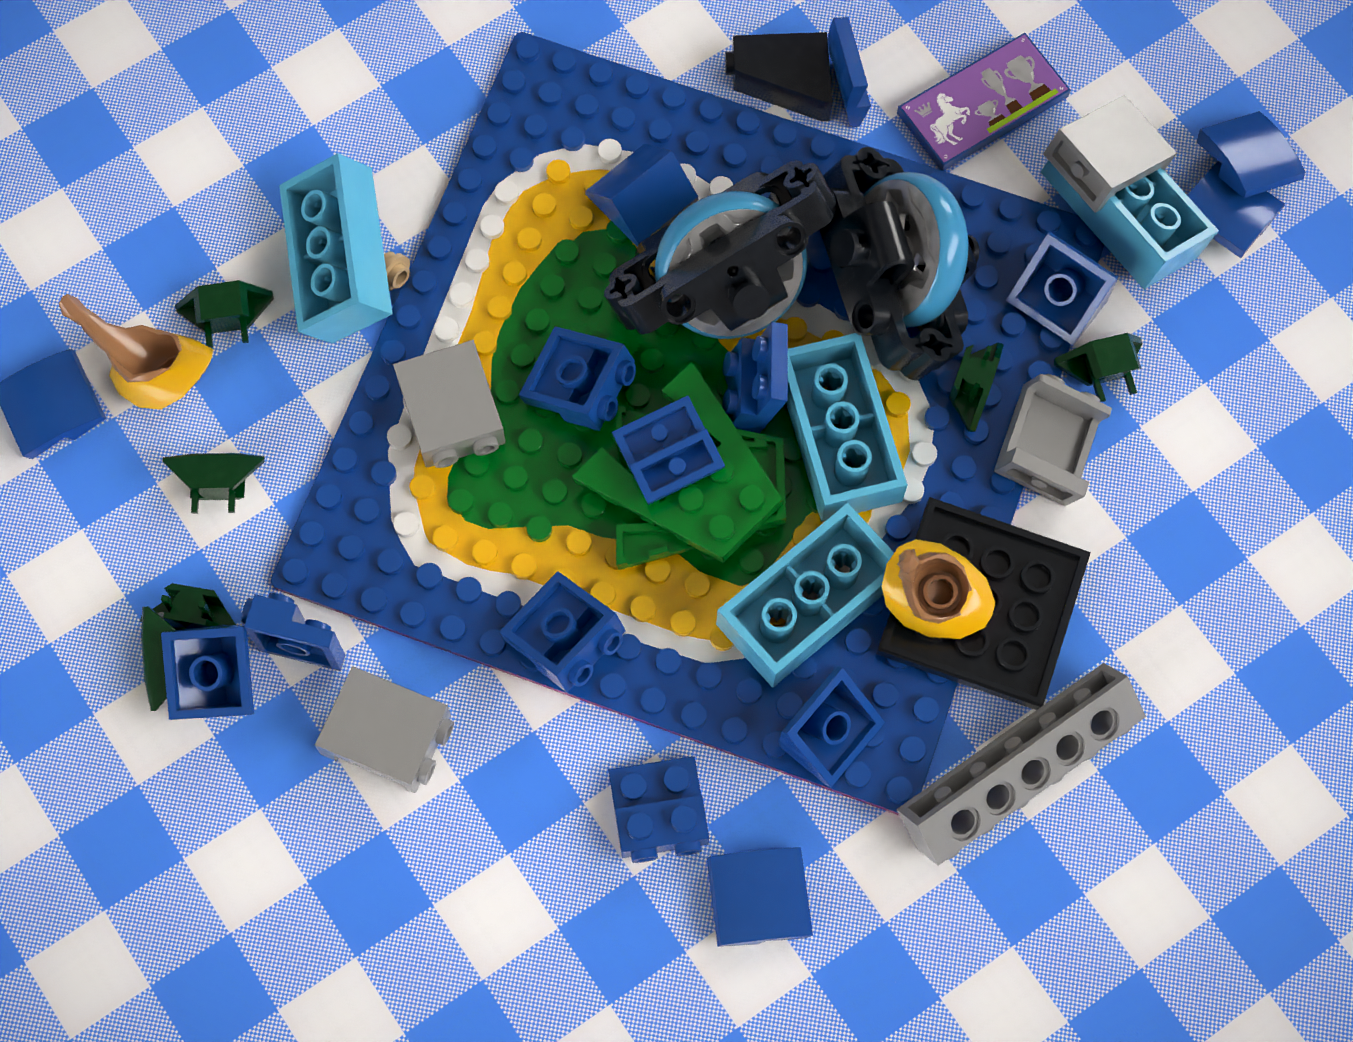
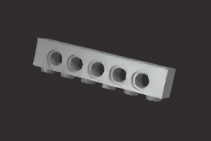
M1105 663L1101 664L896 810L916 848L939 866L944 861L955 857L962 848L980 835L991 831L997 823L1015 810L1026 806L1032 798L1050 785L1058 783L1064 775L1082 762L1093 758L1099 750L1117 737L1128 733L1135 724L1146 717L1128 676Z

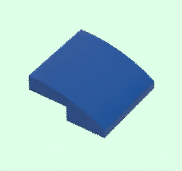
M849 17L833 18L828 32V51L848 121L852 127H860L871 107L866 90L868 83Z
M1260 111L1208 126L1199 131L1196 143L1222 163L1218 177L1243 198L1304 179L1306 172L1294 149L1280 130Z
M1217 161L1187 196L1219 230L1213 239L1239 258H1242L1259 235L1263 234L1283 209L1285 203L1267 191L1243 198L1218 177L1222 163Z
M68 349L44 358L0 382V407L23 457L34 459L63 438L76 440L106 419L75 350Z
M688 395L612 432L648 505L725 468V464L707 428L705 429Z
M801 847L737 852L707 858L718 947L755 945L765 941L806 939L813 936Z

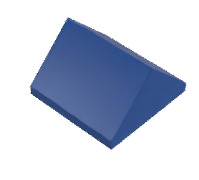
M643 144L585 191V195L637 247L643 240L666 227L683 210L698 201L696 191L672 150L649 144Z
M1049 232L1006 301L1071 345H1074L1107 303L1119 277Z
M217 625L161 633L169 720L254 714L247 630L244 626Z
M837 666L781 731L778 746L821 782L832 787L885 724V721L842 667Z

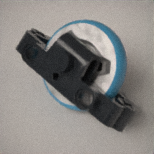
M863 147L855 155L844 156L823 175L836 198V204L832 209L833 219L829 224L820 229V233L854 332L858 335L871 336L878 359L885 368L900 371L908 379L917 381L932 370L939 369L963 350L964 343L961 334L966 330L969 316L960 287L977 268L980 252L979 244L975 237L968 235L962 210L953 194L944 184L925 174L904 172L901 165L895 160L883 158L873 148ZM917 326L920 333L914 338H910L906 328Z
M795 160L783 165L770 174L764 172L753 173L723 192L707 196L683 210L671 224L643 240L635 251V257L617 267L610 274V284L604 291V297L627 330L636 329L639 334L643 335L658 329L667 322L674 325L682 324L697 334L716 339L742 338L760 332L767 328L771 322L779 320L796 301L806 277V246L809 236L825 227L833 219L832 209L836 204V198L818 166L814 163L803 165L801 161ZM771 192L768 198L761 196L764 193ZM655 260V267H650V264Z

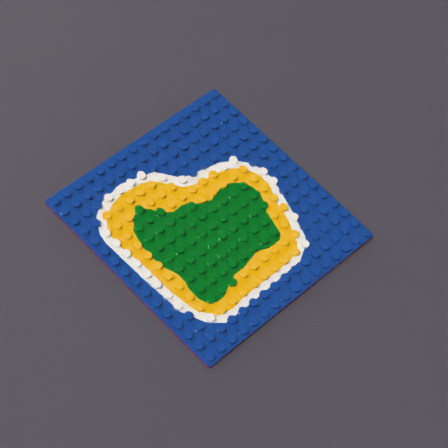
M519 32L514 36L411 265L410 276L402 286L392 308L393 314L388 317L274 570L271 584L274 589L899 815L896 809L919 794L923 789L958 683L876 654L890 614V610L885 604L884 595L773 688L716 625L717 610L825 522H821L786 403L760 432V434L784 438L786 524L754 532L724 563L698 549H693L618 570L616 565V524L647 522L628 509L608 502L600 494L589 488L577 485L572 478V475L601 448L605 449L631 473L621 451L617 450L616 441L612 434L616 430V415L611 421H604L600 431L566 422L559 413L525 404L518 396L552 330L556 326L619 342L626 346L635 360L636 373L633 382L629 386H622L617 396L618 406H625L627 410L648 414V411L654 412L671 404L663 397L662 389L690 362L696 366L722 406L724 393L728 389V384L723 375V361L728 351L731 352L741 338H710L697 334L682 324L674 325L669 322L648 334H639L636 329L627 330L604 297V291L610 284V274L617 267L635 257L637 246L585 195V191L643 144L672 150L696 191L698 201L707 196L723 192L753 173L764 172L770 174L783 165L795 160L801 161L803 165L808 163L816 164L822 175H824L844 156L855 155L861 148L870 146L525 32ZM873 148L883 158H890L898 162L904 172L925 174L944 184L953 194L962 210L968 235L976 238L980 249L975 272L960 287L969 316L966 330L961 334L964 343L963 350L939 369L932 370L920 380H910L900 371L885 368L878 359L871 336L861 335L908 486L901 503L859 512L858 514L895 552L900 545L915 540L929 497L1011 525L1024 486L994 472L1023 384L1040 374H1051L1060 378L1062 370L1054 366V359L1069 352L1071 344L1007 302L1006 299L1047 233H1053L1096 263H1099L1104 244L1076 214ZM771 192L764 193L761 196L768 198ZM820 230L809 236L806 246L807 271L801 292L791 308L776 321L777 323L788 324V349L856 333L851 326ZM655 260L650 264V267H655ZM917 326L906 328L910 338H914L920 333ZM766 328L743 338L756 339L757 336L762 335ZM474 340L503 426L505 444L500 445L496 451L487 455L479 456L474 453L461 457L455 464L448 467H425L393 364ZM997 342L1004 345L1001 358L976 431L968 432L949 399L966 347L973 344L971 354L986 348L988 345L991 346ZM839 424L834 425L835 427L841 429ZM851 462L845 463L847 466L853 468ZM837 564L835 565V569L839 572L848 573L850 570L846 565L841 569ZM557 571L614 611L626 630L622 634L623 641L620 648L612 655L603 654L593 665L594 670L589 681L580 687L574 685L568 692H565L539 672L532 661L504 641L499 633ZM803 591L802 596L809 600H816L818 594L813 591L808 595L806 591ZM772 617L770 620V624L775 627H784L786 623L782 618L776 621ZM837 666H840L879 713L885 724L834 785L829 787L782 750L778 743L781 731Z

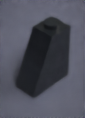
M827 32L733 36L732 51H725V74L733 75L734 91L819 121H830L833 99Z

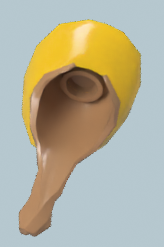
M69 294L61 297L59 307L62 315L81 325L83 331L91 337L93 342L106 352L112 364L109 377L117 392L139 408L163 409L183 398L199 381L211 362L213 349L193 338L144 325L128 328L106 323L98 315L87 309L78 298Z
M915 539L900 545L886 564L881 585L885 604L903 626L928 637L962 639L984 629L991 619L995 600L987 578L964 556L940 543Z

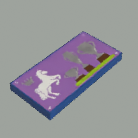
M1023 33L898 106L897 114L938 168L944 171L1069 97L1071 89L1028 35Z

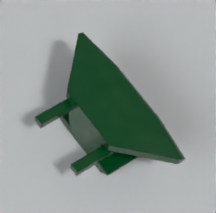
M237 280L197 286L175 305V308L179 315L205 332L206 346L213 348L212 334L241 330L242 342L249 343V327L273 301L274 295L271 290Z
M1130 333L1094 340L1054 359V366L1087 386L1093 385L1100 402L1106 401L1101 383L1125 378L1129 394L1133 395L1137 393L1131 371L1142 369L1137 354L1143 342L1141 337Z
M997 342L991 346L988 345L986 348L971 354L973 344L966 347L949 399L968 432L976 431L1001 358L1004 345Z
M193 453L163 457L162 461L190 489L192 514H198L199 500H228V513H235L236 500L244 498L245 479L265 462V456L242 453Z
M172 583L164 588L169 596L162 595V603L153 608L158 615L174 628L186 627V629L217 625H236L214 590Z
M146 606L142 607L141 624L144 682L150 711H157L167 699L161 633L184 630L186 627L174 628L153 609Z

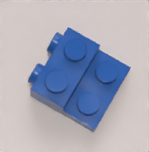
M771 322L761 336H757L756 339L742 337L732 351H728L725 355L723 375L728 384V389L723 396L722 408L736 429L760 433L788 401V324Z
M555 326L518 396L525 404L559 413L566 422L600 431L604 421H611L617 413V396L622 386H629L634 380L636 373L635 360L622 343Z
M557 571L499 633L504 641L532 661L539 672L565 692H568L574 685L580 687L589 681L593 674V665L603 654L612 655L620 648L623 641L622 634L626 630L614 611Z
M269 593L268 597L254 594L253 599L248 598L246 600L241 622L245 624L244 628L247 630L258 651L341 671L345 653L335 632L331 631V626L312 619L305 621L297 604H294L295 601L286 595Z
M695 756L608 769L622 858L631 857L632 863H643L658 859L657 853L675 850L676 856H687L702 851L701 846L709 845V832Z

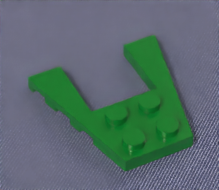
M690 362L662 389V394L670 403L687 395L689 396L705 429L707 428L713 442L719 446L717 450L725 464L724 469L668 495L662 502L658 500L649 505L633 475L603 448L598 450L574 473L572 478L577 485L589 488L600 494L608 502L628 509L639 515L647 523L653 526L657 525L669 531L677 539L724 563L783 505V500L696 366Z
M618 406L616 430L648 414L627 410L625 406ZM737 429L783 500V505L755 532L786 524L784 438ZM649 523L616 524V565L618 570L696 549L657 525L653 526Z

